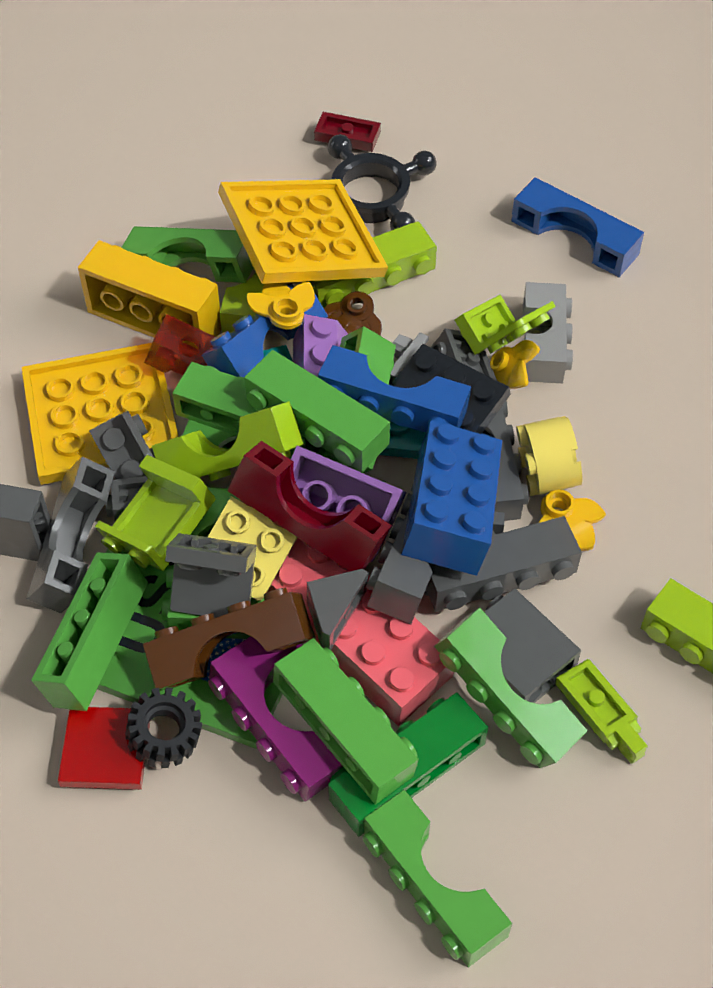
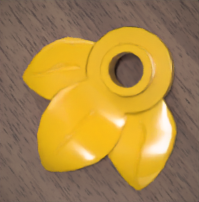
M310 282L301 283L292 290L284 283L264 284L262 293L247 294L249 307L256 314L268 317L272 324L281 329L298 327L303 321L304 312L310 309L315 301V292Z
M522 340L512 348L506 346L496 351L490 360V367L493 369L496 380L509 386L510 389L526 387L529 382L526 363L539 353V346L530 340Z
M559 489L551 491L542 499L540 511L543 517L539 523L565 516L581 551H589L594 548L595 532L592 524L602 520L606 513L595 501L589 498H573L569 492ZM555 507H558V508L563 509L564 511H558V510H555L554 508H555Z

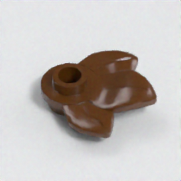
M351 292L341 302L331 303L324 308L328 315L327 318L337 320L348 334L364 326L381 336L382 324L380 319L373 313V300L364 292ZM356 303L363 304L362 308L357 310L353 309L352 305Z

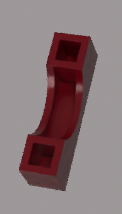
M260 441L243 456L227 490L228 492L239 498L243 504L254 508L271 519L278 527L286 529L304 541L310 548L318 550L336 562L344 570H364L373 560L391 528V524L360 504L348 511L339 513L327 512L317 508L302 495L297 487L294 478V461L263 441Z

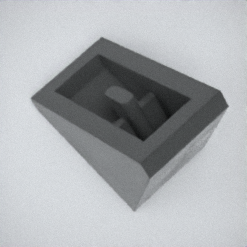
M358 569L307 582V604L322 648L327 647L331 650L367 591L366 586L369 572Z

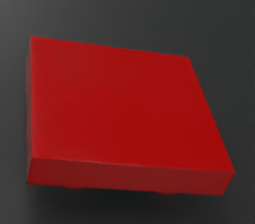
M88 707L87 711L69 709L58 776L60 787L142 790L146 757L141 762L136 759L137 751L130 752L128 748L129 739L126 740L125 736L128 714L131 708Z

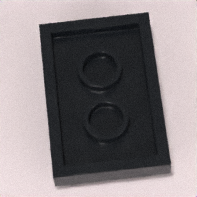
M425 344L420 346L391 384V386L400 388H413L424 385L435 376H439L471 386L467 412L460 428L479 434L483 433L511 395L509 386Z

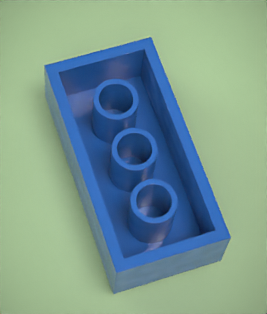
M430 421L418 453L401 555L475 576L478 575L491 546L502 440L486 434L461 429L451 424Z

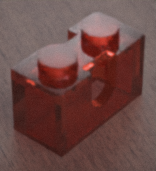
M166 314L144 363L161 372L166 373L171 370L183 376L191 362L208 366L202 354L213 347L210 341L215 336ZM182 341L193 342L198 347V349Z

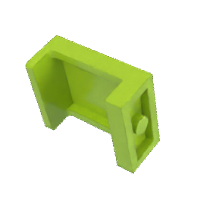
M146 455L139 468L147 476V481L113 526L99 520L94 527L104 537L101 543L110 551L119 554L124 551L139 566L146 568L148 565L164 571L170 563L165 561L167 545L178 533L190 535L216 498L201 478Z

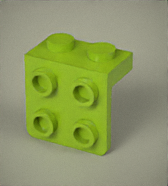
M500 294L463 313L454 321L475 355L485 349H488L491 354L550 319L547 312L556 306L551 301L516 321Z

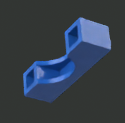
M536 177L514 198L511 222L536 235L550 230H567L582 236L588 241L593 250L592 264L619 278L640 254L644 236L643 231Z
M293 283L286 285L291 290L295 287ZM315 295L313 306L305 311L304 314L327 318V313ZM249 314L232 325L235 329L229 334L226 331L212 339L210 343L213 347L202 354V357L208 366H212L218 371L236 377H245L264 358L263 343L268 330L275 331L286 340L294 338L298 327L281 329L272 324L268 317L259 314L251 317Z
M332 345L318 373V378L386 420L399 426L409 427L425 433L431 420L460 428L467 412L471 386L439 376H435L424 385L413 388H400L388 385L371 372L367 355Z

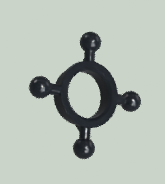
M342 134L333 136L328 142V152L333 158L342 159L343 161L335 168L332 179H340L345 187L349 182L361 177H379L390 181L397 187V191L392 197L377 203L360 202L350 197L363 222L380 223L390 219L391 231L414 223L415 219L410 213L400 212L404 205V200L409 193L410 176L415 173L422 176L431 174L437 165L434 154L426 150L419 151L414 155L411 162L403 165L398 160L384 154L362 153L354 155L352 153V143L347 136Z

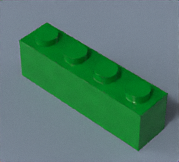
M458 692L448 699L439 698L430 705L424 716L415 722L413 720L405 722L396 731L400 738L405 737L408 739L417 752L419 760L414 777L375 805L347 770L342 767L331 777L330 783H328L329 801L356 835L360 837L364 834V818L403 790L413 798L485 745L488 726Z

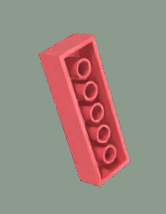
M297 538L267 592L286 587L288 592L301 593L316 638L315 640L320 644L307 604V582L350 571L340 568L336 562L318 550L310 548L304 541ZM367 589L331 651L336 656L339 668L348 678L350 676L354 677L363 688L364 694L381 708L395 724L400 726L453 677L454 672L446 668L439 658L440 653L434 647L440 640L415 617L412 624H409L368 607L367 605L373 591Z

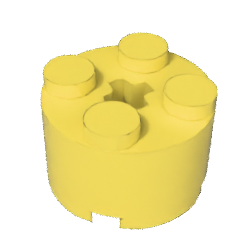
M554 417L516 426L520 444L518 453L521 459V467H527L529 474L526 475V481L530 496L582 485L581 461L577 462L575 451L578 449L568 417Z

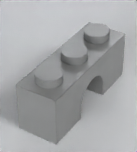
M526 282L523 317L551 301L556 306L547 312L550 319L531 329L542 333H525L524 340H530L540 348L539 353L526 363L529 382L563 384L565 370L572 369L573 350L567 349V344H571L572 324L566 323V318H571L572 298H566V284Z

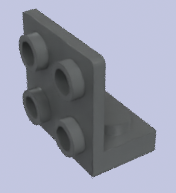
M178 533L167 545L165 561L174 563L171 610L201 616L213 613L214 617L217 618L228 614L227 607L248 600L251 603L257 545Z

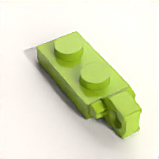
M586 659L556 678V686L604 744L606 743L611 750L618 747L619 751L631 764L645 756L648 745L638 734L641 732V727L637 723L638 716L590 659Z

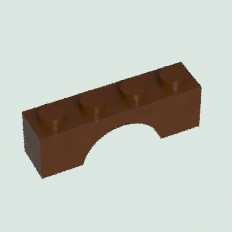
M286 587L265 593V601L251 605L249 600L228 606V614L215 618L214 614L210 613L190 620L192 626L179 631L177 626L155 632L156 639L143 643L155 688L165 690L166 687L175 688L205 678L208 661L214 648L224 638L235 633L242 632L250 635L267 652H280L306 643L312 638L316 639L302 594L288 592Z

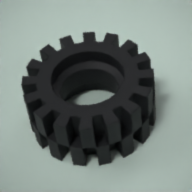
M166 687L164 694H160L159 688L151 690L150 697L144 692L139 696L138 703L134 701L131 706L125 732L126 740L129 739L128 748L130 752L137 751L135 758L140 762L144 757L148 758L147 766L154 767L156 761L161 762V769L169 768L171 761L177 766L182 764L184 756L188 759L192 755L193 749L196 748L202 728V722H200L201 712L200 709L194 711L196 703L192 698L188 702L184 701L186 693L179 691L177 697L171 695L173 688ZM156 716H167L177 722L179 733L170 740H161L151 735L148 723Z

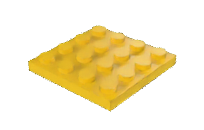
M340 179L220 182L218 194L262 284L385 277L388 266Z
M158 342L21 367L37 473L41 485L63 481L65 473L81 457L109 468L89 430L126 410L129 411L131 416L139 414L149 432L143 435L149 449L152 445L178 437Z

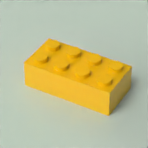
M98 240L78 266L88 313L200 356L211 346L210 341L217 337L222 330L218 285L207 278L197 277L177 267H170L147 256L135 254L120 246L111 245Z

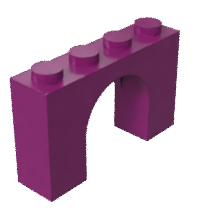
M250 636L210 663L209 687L219 700L225 699L233 709L232 716L238 726L243 731L249 729L256 738V746L262 757L267 762L273 761L282 772L280 776L286 788L292 794L298 792L306 802L326 788L328 783H330L331 777L343 766L314 731L294 730L278 722L268 710L264 698V693L273 683L275 663L303 644L280 652H267L255 638Z

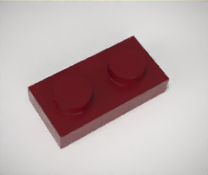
M323 111L314 130V141L328 143L333 136L342 134L350 139L352 148L373 152L381 133V123Z

